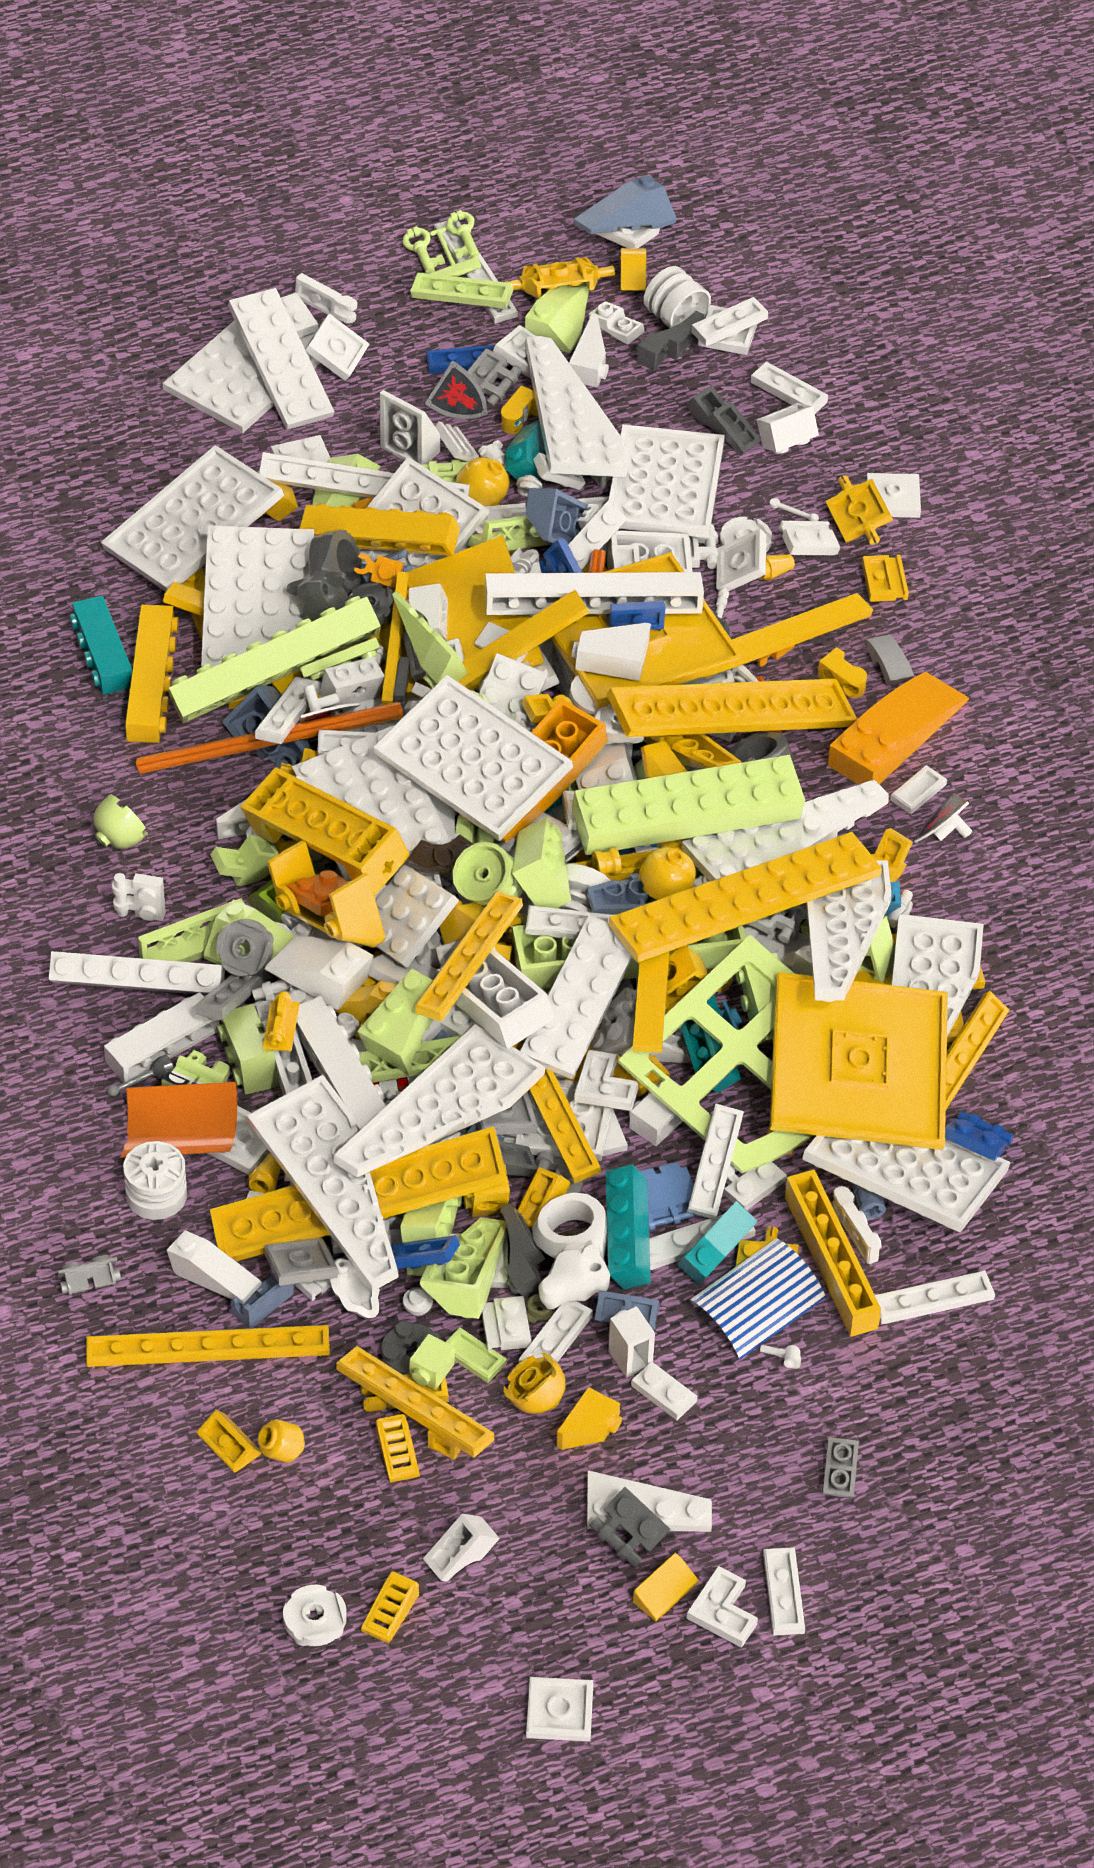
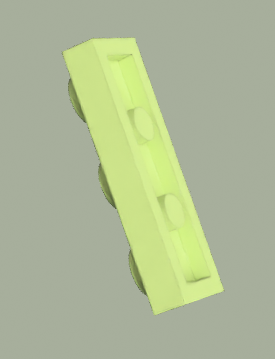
M375 637L300 668L304 678L311 677L312 680H318L323 678L325 669L350 663L352 660L360 657L362 659L377 656L376 651L382 648Z

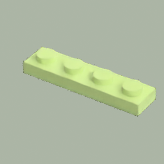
M417 273L410 292L412 298L506 309L513 293L512 283Z

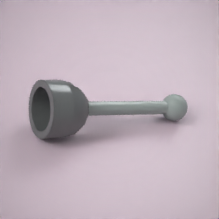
M167 1054L160 1056L154 1060L151 1071L118 1086L111 1085L108 1087L107 1092L110 1096L114 1097L118 1095L119 1091L155 1075L157 1078L162 1079L167 1071H173V1064Z

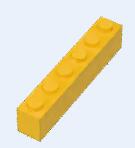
M322 503L306 505L300 529H314V537L328 531L346 530L352 535L358 549L397 552L406 548L407 553L448 556L454 555L461 528L453 515L446 512H439L438 514L426 513L420 510L402 512L399 509H389V511L378 510L373 507L360 509L348 505L331 507Z
M141 605L126 718L128 742L160 743L161 733H166L167 720L166 717H163V712L168 713L169 696L165 695L166 692H169V687H171V676H168V672L173 673L174 657L170 656L171 653L176 652V637H173V633H178L179 617H174L173 606Z
M815 1170L787 1177L785 1199L850 1337L878 1329L881 1307Z

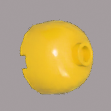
M478 457L469 461L463 466L456 477L457 483L470 485L468 496L483 506L500 505L509 490V476L500 462L487 457Z
M662 847L652 851L645 858L639 871L638 880L642 881L644 884L643 890L648 895L659 900L693 888L696 870L692 859L686 853L673 847Z
M541 1353L543 1357L537 1359L533 1355L527 1357L517 1364L507 1377L510 1384L508 1390L504 1386L505 1396L515 1407L525 1413L541 1414L552 1410L559 1404L566 1386L565 1375L556 1360L547 1353Z

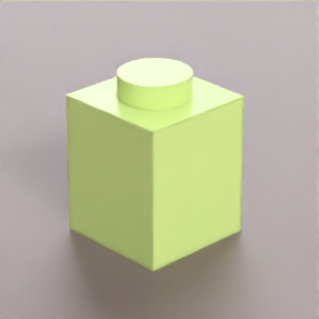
M428 1334L410 1359V1377L416 1383L422 1386L427 1385L436 1390L455 1364V1347Z

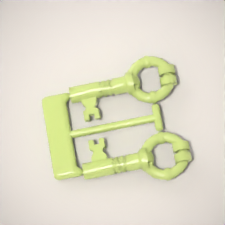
M461 210L456 211L457 213H450L451 216L447 220V227L431 231V233L417 226L413 227V229H407V233L403 237V246L418 254L427 274L458 277L481 268V263L478 259L479 252L470 234L474 225V217L471 214ZM458 219H467L468 224L454 228L452 223L458 222ZM446 228L451 233L460 236L465 244L462 248L454 249L456 258L459 259L463 255H469L470 259L455 264L442 235ZM420 234L423 235L424 241H417L414 245L410 244L409 239L414 238V235L416 237L420 236ZM430 234L432 236L438 235L451 266L435 271L434 267L445 264V260L442 254L436 258L429 257L426 249L430 242Z

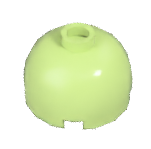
M110 794L95 810L93 820L94 826L98 831L95 837L105 847L109 844L117 849L133 847L145 838L148 832L143 831L146 829L144 824L127 806L119 807L116 804L119 799Z

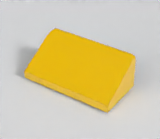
M538 1167L518 1208L529 1228L532 1229L541 1209L548 1202L567 1193L571 1185L570 1181L561 1175Z
M215 1410L196 1431L202 1440L233 1472H237L262 1454L261 1450L225 1413Z
M675 1553L634 1590L633 1603L654 1621H657L698 1584L699 1580L683 1559Z

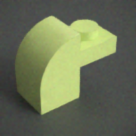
M249 835L239 850L215 847L210 855L220 875L232 876L237 886H244L260 881L269 875L270 871L267 861L279 853L274 843L260 836Z

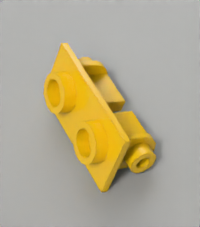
M281 991L275 996L274 1001L271 1000L263 1050L292 1051L300 1002H292L288 992Z

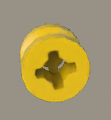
M616 847L609 848L606 852H601L600 850L593 851L592 862L595 870L603 873L605 876L606 874H613L614 876L621 874V859Z

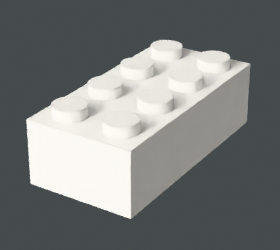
M494 949L491 950L455 1002L458 1007L507 1049L555 1019L547 993Z

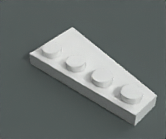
M588 1471L587 1529H592L589 1524L597 1516L605 1524L612 1519L604 1511V1508L626 1487L670 1528V1531L711 1532V1499ZM619 1525L615 1530L624 1529Z

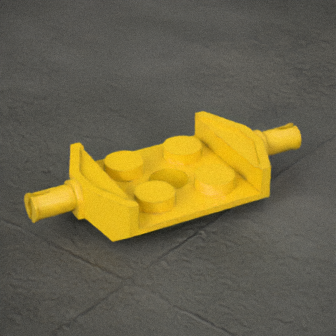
M577 257L573 261L555 262L540 266L536 263L531 266H524L519 280L505 282L512 283L513 291L521 289L536 298H541V288L551 290L561 285L578 286L582 282H586L589 290H594L598 279L615 276L614 266L598 268L587 257Z

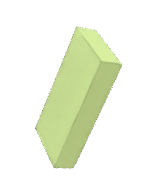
M460 1327L446 1341V1343L455 1347V1361L487 1383L507 1364L505 1357L493 1349L488 1351L486 1344Z

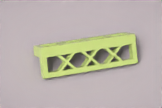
M527 516L484 521L483 533L471 535L468 545L473 547L503 535L509 551L516 550L517 548L523 549L551 545L542 540ZM516 525H519L520 527L518 529H513ZM493 528L500 529V531L492 532Z
M242 898L236 900L238 902L245 904ZM229 903L139 936L140 959L192 962L203 958L215 918ZM210 921L207 926L199 928L203 923ZM184 931L181 936L174 938L177 933ZM159 940L156 945L147 948V944Z
M463 1035L421 1042V1049L419 1052H416L411 1063L412 1070L410 1074L403 1072L369 1051L359 1052V1061L361 1065L366 1064L372 1075V1083L422 1074Z

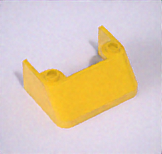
M306 841L298 842L267 861L277 895L275 901L282 911H287L328 934L331 938L368 947H376L385 941V933L368 874L364 873L330 893L329 898L333 912L320 917L297 903L292 891L286 887V885L297 882L301 878L315 876Z

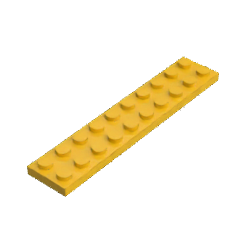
M837 679L611 687L606 694L626 737L850 727L857 720Z
M850 832L609 917V926L638 963L881 876L882 867L854 833Z
M494 1126L422 1147L370 1171L383 1219L509 1182ZM294 1185L210 1209L217 1247L236 1262L264 1254V1245L330 1235Z

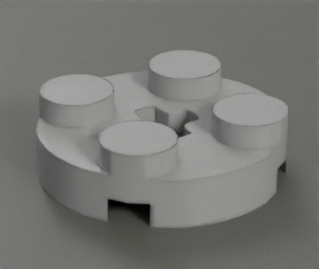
M252 919L236 920L226 925L219 933L216 943L217 954H220L223 967L234 975L250 976L260 974L271 961L274 937L258 921ZM248 941L250 952H246L243 955V949L239 947V944Z

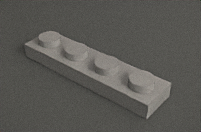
M265 969L260 974L250 976L232 974L196 1004V1015L207 1017L213 1021L224 1019L253 994L252 990L262 987V983L268 982L274 977V974Z

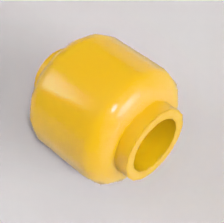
M279 1419L271 1420L261 1428L258 1435L260 1450L265 1457L289 1463L294 1461L304 1449L303 1431L298 1425Z

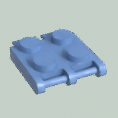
M677 1161L658 1166V1174H655L653 1168L639 1171L648 1182L649 1231L655 1230L656 1226L673 1222L675 1225L679 1224L680 1220L695 1216L703 1217L687 1212L694 1187L687 1167L681 1168Z

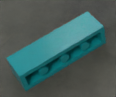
M103 595L73 602V614H69V620L72 630H78L76 637L79 648H85L86 652L83 654L86 666L93 669L91 677L94 686L100 687L102 695L130 689L133 670Z
M715 995L707 1000V1004L721 1016ZM689 1019L681 1025V1029L696 1074L722 1049V1046L696 1022ZM737 1066L712 1090L719 1093L739 1081L741 1077Z
M633 1164L606 1171L608 1270L610 1276L625 1290L651 1283L648 1182Z

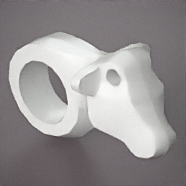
M569 1193L552 1199L541 1209L539 1217L532 1227L533 1239L536 1245L546 1254L555 1258L549 1275L539 1284V1297L547 1309H555L566 1301H585L595 1293H599L600 1290L607 1291L610 1285V1273L604 1262L608 1243L607 1217L604 1207L594 1197L582 1193ZM571 1220H581L591 1224L585 1232L574 1236H562L553 1232L560 1224Z

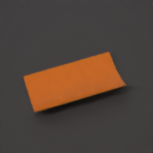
M236 1082L126 1088L128 1141L124 1145L120 1158L126 1157L136 1146L154 1141L171 1144L181 1154L231 1151L237 1126Z

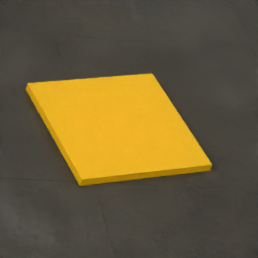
M503 535L457 552L453 556L444 557L407 572L409 588L441 584L448 598L447 641L459 638L465 659L481 650L474 643L488 622L510 631L530 618V615L486 614L484 596L485 574L516 573ZM389 587V588L392 590V592L394 593V592H395V589ZM391 622L387 625H381L379 634L368 639L376 637L380 646L387 650L386 655L388 653ZM403 638L401 657H408ZM538 645L530 650L521 663L529 661L531 667L545 663L540 646ZM384 661L382 666L380 667L384 675L386 669V661ZM411 669L409 670L410 676L406 704L410 696L418 699L420 697L411 692L415 682L431 688L424 679L414 681ZM479 684L475 685L469 690L480 688Z
M672 552L602 573L685 571ZM704 599L702 613L665 614L664 629L650 630L649 644L640 681L575 670L576 658H572L574 642L580 641L582 631L609 628L606 614H586L551 637V640L574 675H578L597 709L607 707L610 704L606 694L611 687L678 685L743 665L744 657Z
M777 972L770 1130L943 1150L945 1146L948 992L853 981L845 1000L826 1002L815 1000L813 976Z

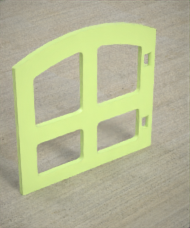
M751 935L740 943L665 1015L663 1042L686 1020L690 1019L696 1022L722 1046V1049L683 1086L677 1085L649 1060L648 1057L653 1052H633V1046L618 1060V1063L705 1141L712 1116L700 1106L699 1102L737 1065H744L770 1089L772 1087V1061L757 1046L774 1030L775 998L741 1030L731 1026L707 1004V1000L744 965H751L775 987L777 972L793 973ZM650 1072H653L663 1081L659 1088L646 1077ZM773 1131L748 1144H743L737 1139L730 1164L740 1173L748 1172L788 1154L813 1135Z

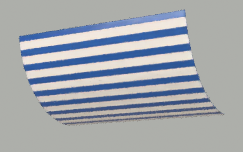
M776 1238L690 1300L702 1307L718 1323L741 1360L824 1300L826 1296L817 1278L803 1259L787 1244Z

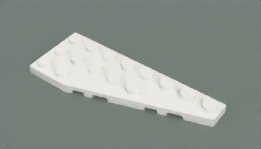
M526 336L525 349L549 472L556 474L626 477L628 467L621 436L551 338Z
M875 780L868 781L805 802L801 819L697 836L682 841V851L692 859L694 865L711 882L837 837L838 832L843 828L848 830L853 827L854 821L864 816L867 818L888 804L889 794Z
M877 861L882 867L881 876L806 902L815 1000L826 1002L845 1000L891 902L888 861Z
M899 914L892 985L948 992V1037L979 976L984 924Z
M475 1024L334 1154L333 1162L352 1175L359 1177L510 1108L544 1076L546 1067L514 1047L507 1049L485 1029Z
M321 1075L247 1115L250 1126L370 1289L375 1291L398 1278L397 1266L387 1237L370 1172L356 1177L333 1162L334 1154L355 1136L358 1131L354 1115L326 1078Z

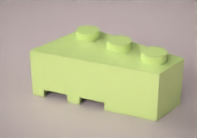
M547 817L518 831L512 874L535 906L559 908L571 902L562 842L563 836L559 827L556 824L552 825Z
M887 916L883 917L858 972L863 970L873 974V979L882 982L893 972L895 946ZM807 918L800 925L802 935L809 939Z
M744 965L735 975L738 984H742L744 995H741V1004L743 1011L748 1013L750 1022L775 998V986L751 965ZM774 1030L759 1045L773 1043Z
M412 968L358 1030V1034L367 1051L407 1074H410L412 1070L411 1063L416 1052H419L421 1049L423 1035L426 1029L430 1028L433 1019L416 1014L415 1005L433 980Z
M250 1004L235 1008L221 1020L222 1024L217 1025L221 1042L227 1041L228 1044L225 1047L228 1063L235 1064L236 1068L232 1069L236 1085H242L245 1095L278 1087L274 1051L263 1050L265 1033L262 1031V1023L254 1005Z
M462 1196L406 1212L400 1225L402 1243L450 1236L453 1231L457 1209L462 1203ZM427 1265L416 1269L408 1267L406 1268L407 1274L422 1276Z

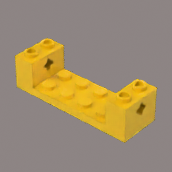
M277 767L271 771L240 806L254 833L275 844L283 834L298 842L304 840L307 847L344 865L351 880L364 873L368 874L374 896L410 856L395 827Z

